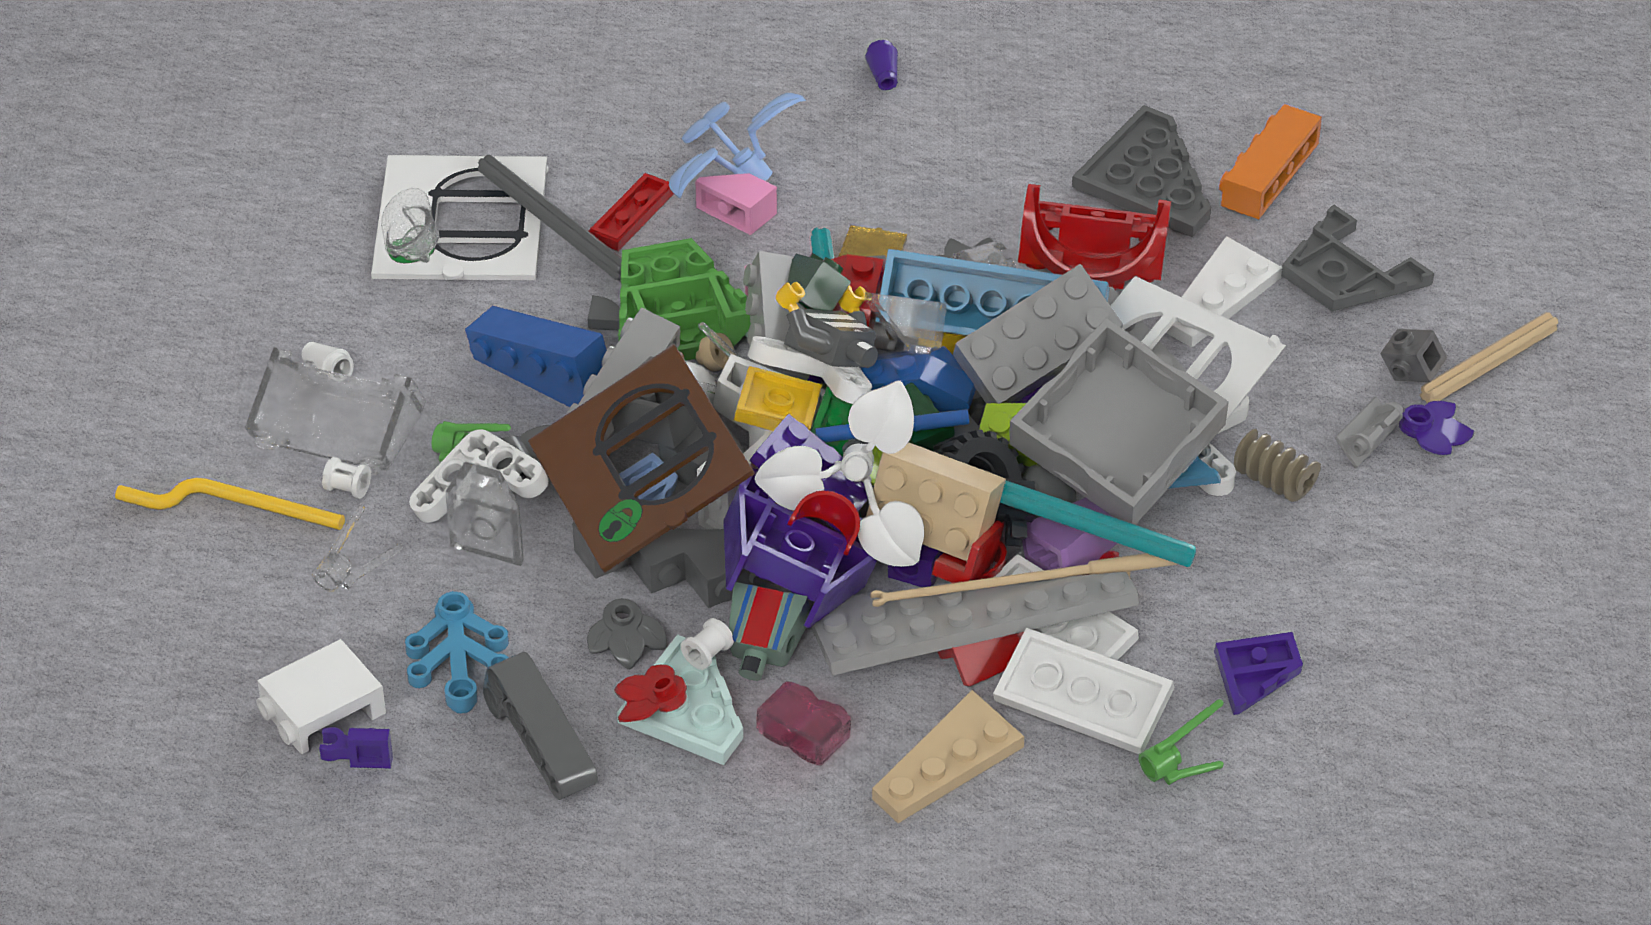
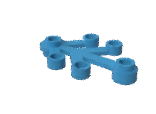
M452 591L443 594L439 598L434 609L435 618L417 633L410 634L405 639L407 656L411 659H421L408 666L407 677L408 683L412 687L424 688L432 681L431 672L450 656L452 679L446 683L444 688L446 704L456 713H467L477 703L478 696L476 683L468 678L466 655L486 667L509 658L505 654L495 653L503 651L508 647V631L505 627L493 625L474 614V606L464 593ZM464 627L483 636L485 646L464 635ZM448 628V637L430 651L429 642Z

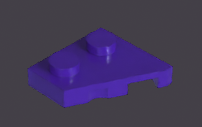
M1293 632L1218 642L1215 644L1214 654L1233 715L1242 713L1299 675L1302 671L1303 662Z

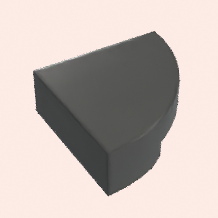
M592 295L588 314V329L619 330L620 307L610 299Z

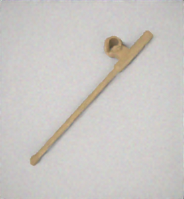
M1144 553L1089 561L1086 565L887 593L881 590H874L870 593L871 599L880 598L872 602L874 607H879L888 601L1086 574L1127 572L1130 577V571L1177 565V563Z

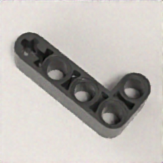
M521 652L487 667L483 695L490 712L496 719L504 716L509 718L552 794L558 800H561L595 785L598 782L595 766L527 652Z

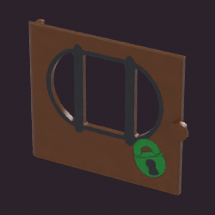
M675 344L528 440L533 452L539 459L604 573L669 530H674L682 525L689 517L755 474L685 362L683 353L679 352ZM666 392L674 394L604 441V436L611 420L629 402L650 393ZM686 406L701 430L702 438L631 485L626 486L611 462L609 455L680 407ZM708 451V457L702 471L684 490L660 500H642L637 498Z

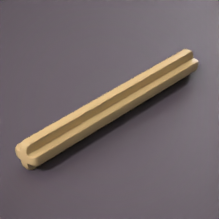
M1550 312L1543 313L1434 378L1431 382L1421 386V399L1427 403L1444 399L1557 331L1556 324H1558V319L1553 317Z

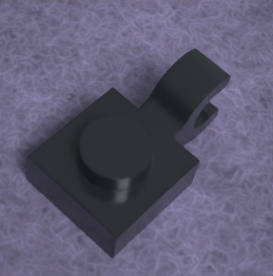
M1006 479V481L1035 490V481ZM999 503L995 520H1006L1005 544L1006 546L1021 547L1022 539L1027 538V522L1032 523L1036 515Z

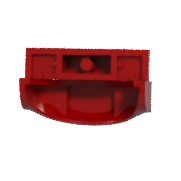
M1028 184L1023 210L1018 263H1024L1031 269L1041 270L1047 268L1053 274L1064 275L1081 264L1092 280L1108 282L1109 287H1113L1115 291L1117 289H1124L1125 281L1135 276L1149 283L1154 280L1161 281L1169 230L1171 201L1159 200L1157 215L1039 201L1041 185ZM1053 228H1059L1058 240L1050 232ZM1132 237L1138 238L1140 242L1131 248Z

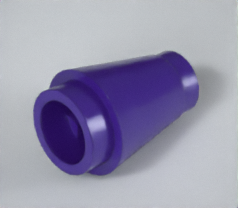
M887 40L872 42L867 48L865 60L878 87L881 90H891L898 84V50Z

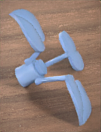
M795 93L781 94L770 101L752 118V123L748 126L747 130L754 147L753 151L749 147L739 151L715 123L728 113L730 106L726 102H721L711 108L702 119H699L690 126L682 136V140L684 143H690L701 136L706 130L712 128L735 155L732 159L735 166L719 156L715 148H711L703 154L700 153L694 156L673 173L669 180L671 191L678 198H681L688 183L712 160H715L734 174L750 173L764 181L768 180L773 172L763 160L766 154L759 145L756 131L781 111L798 102L806 101L804 97Z

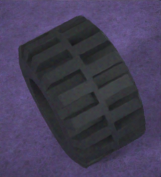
M974 430L945 439V441L933 446V452L1005 479L1026 480L1021 477V472L1025 471L1023 463L1018 464L1016 459L1019 456L1015 448H1008L1009 441L1004 437L997 439V433ZM995 520L994 523H995L996 521L1004 522V521H1006V520Z

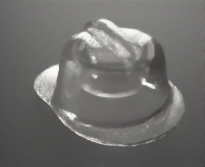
M409 188L394 196L384 209L381 221L384 247L386 252L391 255H400L409 261L419 259L423 263H427L430 261L431 250L439 241L440 234L432 218L430 201L427 194L419 188Z

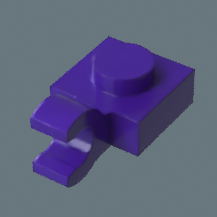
M334 727L322 730L324 744H320L319 747L322 760L349 759L350 768L391 769L393 752L390 729L349 728L348 736L342 730Z

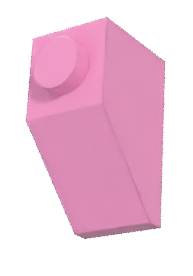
M750 173L699 177L695 181L696 208L749 235H752L777 214V187Z

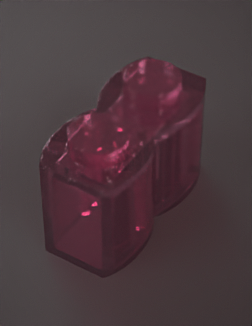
M786 681L757 709L756 729L770 741L780 746L789 747L805 761L822 766L850 738L851 717L840 705L818 699L808 687Z

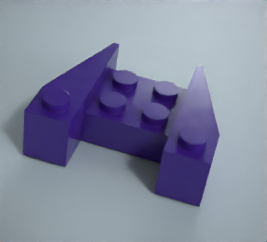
M752 467L755 474L739 485L723 520L726 589L732 591L744 568L761 579L769 580L790 590L793 594L807 596L809 600L814 602L804 624L805 627L810 628L865 587L877 560L863 549L858 535L849 554L846 556L843 554L847 545L844 535L806 517L799 518L791 527L787 524L793 511L776 504L756 484L755 476L758 469Z

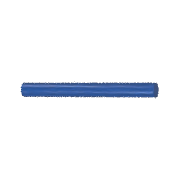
M968 410L914 416L913 431L969 424ZM849 424L815 428V435L825 443L856 439L850 430Z

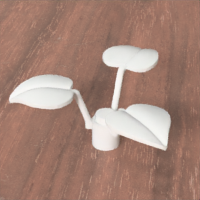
M895 381L860 396L849 411L848 422L852 434L856 439L868 442V444H853L849 446L843 454L842 461L835 462L832 467L825 471H821L822 458L818 451L806 446L786 448L774 454L763 463L756 473L755 482L777 504L789 510H795L798 503L808 494L824 491L822 479L828 478L838 471H842L844 476L851 481H862L874 515L867 516L860 521V530L858 532L860 544L874 559L887 565L902 567L915 565L919 561L924 539L923 520L913 506L901 501L889 502L880 510L877 506L871 484L872 479L869 476L873 468L874 455L872 450L875 446L884 453H896L907 445L913 433L914 413L910 396L903 383Z

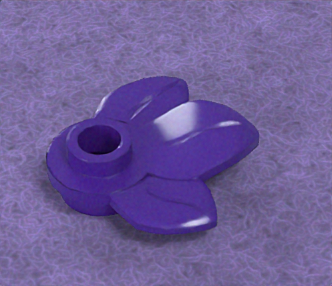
M1432 401L1428 402L1425 406L1411 405L1405 409V412L1402 413L1403 417L1399 421V428L1404 434L1415 438L1420 447L1426 451L1438 455L1451 454L1452 446L1462 445L1474 436V430L1453 418L1456 404L1452 402Z

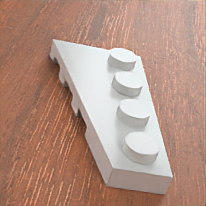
M1226 236L1182 298L1229 319L1280 280L1282 277V267ZM1178 321L1174 322L1166 332L1191 348L1208 336Z
M1016 554L995 577L1044 570ZM1111 612L1033 629L1114 660H1118L1139 639L1138 629Z

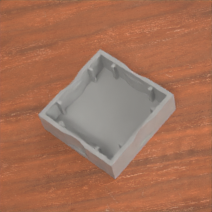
M1105 318L1072 354L1064 369L1052 380L1045 383L1010 421L1009 444L1114 518L1136 525L1226 425L1229 401L1185 371L1172 367L1161 360L1147 345Z

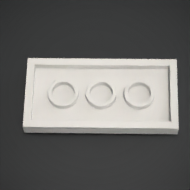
M1026 628L993 692V696L996 702L1140 754L1145 750L1174 690V682Z

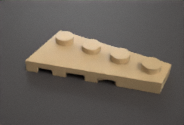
M971 690L872 788V800L897 823H900L1024 748V736Z

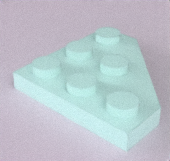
M677 635L654 665L664 664L671 666L675 670V675L684 679L687 685V699L684 704L670 712L657 710L652 716L643 720L633 722H619L618 720V723L724 765L743 740L742 723L739 716H736L732 706V698L724 677L720 675L716 657H712V663L704 670L693 667L685 659L681 651V643L686 638ZM625 701L624 704L617 711V719L620 712L625 707L627 701Z

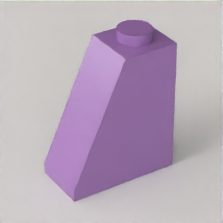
M1086 497L1073 503L1111 516ZM1043 517L1034 519L1032 523L1027 522V538L1022 539L1025 559L1042 570L1086 565L1089 561L1098 560L1102 554L1111 550L1117 544L1116 542Z

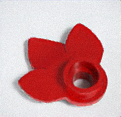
M664 664L651 666L645 675H633L623 679L614 689L619 698L627 701L618 716L619 722L643 720L652 716L657 710L670 712L678 709L687 699V685L684 679L675 675V670L671 666Z

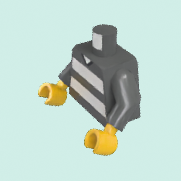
M787 282L778 290L776 301L780 306L789 311L786 316L790 325L785 338V345L830 366L870 368L875 364L878 358V350L874 347L876 332L867 326L865 314L859 310V307L867 298V292L863 287L859 286L853 293L849 285L838 301L840 307L849 312V314L843 311L800 309L797 303L804 297L805 291L798 282H794L791 285Z

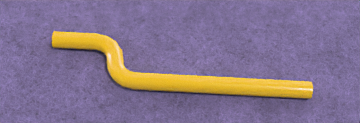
M206 478L186 479L178 483L170 492L160 495L119 485L115 492L117 500L157 510L168 509L178 505L187 495L192 493H204L341 530L345 522V517L341 514Z

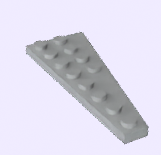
M1127 572L1070 576L888 601L879 607H874L872 602L880 598L871 599L870 594L852 595L848 600L811 626L831 674L837 675L952 647L1024 632L1026 628L1033 630L1139 605L1138 591ZM808 600V601H809V604H810V608L812 609V606H813L814 602L811 601V600Z

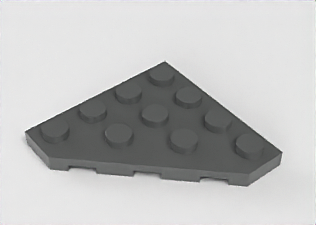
M1143 105L1072 176L1073 188L1130 212L1157 215L1158 201H1171L1169 228L1193 237L1208 222L1211 215V206L1208 199H1205L1203 196L1202 185L1195 168H1192L1190 165L1189 153L1183 139L1178 136L1174 117L1146 105Z

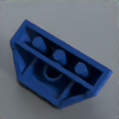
M945 346L878 354V358L873 366L870 368L859 367L872 384L871 391L887 386L895 381H901L904 386L913 383L923 394H927L930 397L934 407L939 412L970 409L976 391L973 382Z

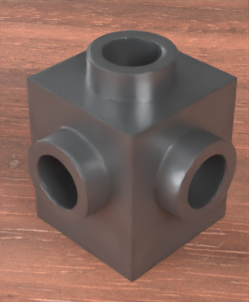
M1397 329L1380 353L1394 381L1431 382L1447 359L1434 330Z

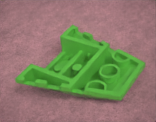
M692 238L622 250L618 339L620 341V333L626 320L629 317L634 319L642 307L680 326V345L677 349L683 353L685 361L696 359V352L699 351L701 340L715 333L726 335L734 347L748 332L751 325L750 315H747L745 311L747 296L740 288L734 289L731 286L729 277L723 270L717 271L714 268V261Z

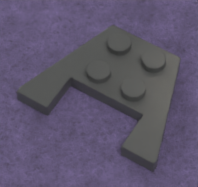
M1335 204L1327 210L1324 220L1316 223L1310 237L1307 240H1302L1283 263L1281 276L1332 312L1428 287L1433 284L1434 278L1432 271L1412 257L1383 272L1341 243L1339 240L1356 231L1357 220Z

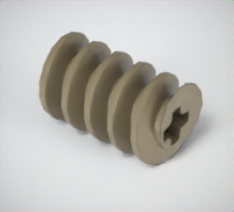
M1257 428L1249 431L1236 449L1234 456L1235 470L1240 474H1247L1248 478L1253 481H1259L1266 488H1272V491L1278 495L1284 494V497L1291 502L1303 498L1315 484L1321 470V463L1313 461L1307 467L1309 462L1307 455L1301 454L1295 459L1296 450L1289 447L1283 452V442L1277 440L1271 445V436L1267 433L1258 439Z

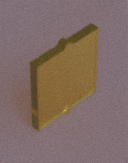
M850 225L838 257L851 254L858 256L885 255L887 258L888 249L903 251L907 241V234L885 231L880 227L873 229Z

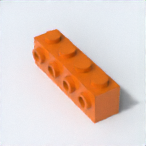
M1284 104L1276 115H1271L1263 131L1260 134L1256 133L1246 152H1241L1238 155L1235 165L1230 172L1225 171L1219 184V190L1222 191L1221 206L1259 220L1319 144L1322 117Z

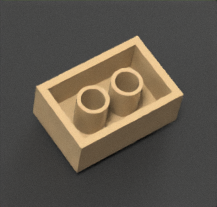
M908 442L903 449L896 453H882L873 491L880 510L889 502L901 501L910 504L919 512L924 524L923 545L967 561L972 544L994 524L1006 479ZM870 505L868 507L866 517L874 515L871 511Z

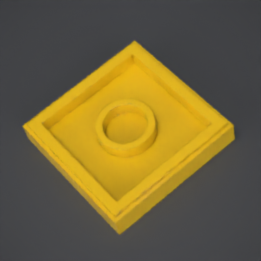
M749 366L733 421L774 431L782 420L790 414L810 430L822 385Z

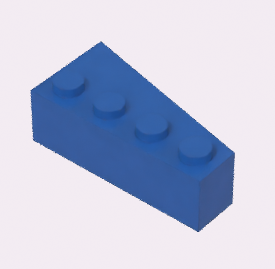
M497 306L490 307L465 328L470 351L475 360L568 407H571L573 403L579 404L584 396L583 390L586 382L592 374L598 375L603 367L602 360L607 351L603 334Z

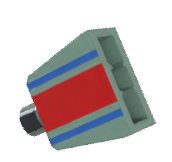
M738 582L735 583L729 620V629L732 632L734 644L730 650L734 657L742 659L738 672L742 677L759 681L762 678L766 664L780 667L788 664L806 629L804 624L811 611L807 596Z

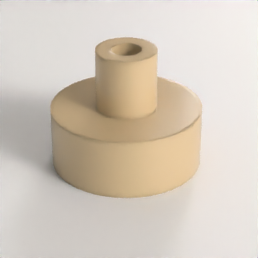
M722 333L706 336L699 344L696 360L699 364H704L712 372L723 370L730 355H735L733 345L729 338Z

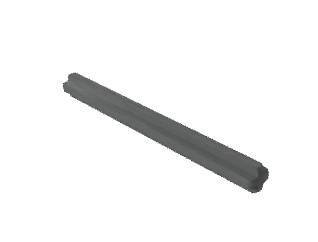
M487 154L484 158L479 159L478 171L611 277L615 280L621 279L622 257L495 157Z

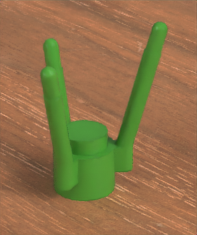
M444 421L439 423L434 429L431 441L432 450L440 453L439 461L442 462L460 441L469 434L468 432L481 429L488 432L509 431L511 426L498 423L456 424ZM483 473L479 479L487 482L490 477Z
M1216 700L1168 738L1139 754L1140 766L1144 774L1151 781L1156 782L1164 778L1165 782L1170 785L1181 778L1223 768L1224 763L1216 761L1178 770V764L1182 762V757L1178 748L1174 745L1221 708L1224 704L1223 700Z

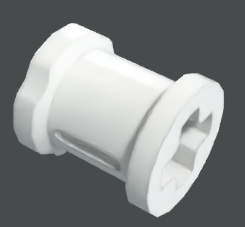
M332 457L325 465L322 486L328 491L339 489L351 492L355 498H363L370 485L371 469L368 465L362 464L356 467L342 463L341 459L337 457Z
M710 618L703 624V630L695 637H688L682 641L681 651L683 656L693 667L704 670L710 666L712 657L720 650L725 651L732 647L734 644L732 632L722 621Z

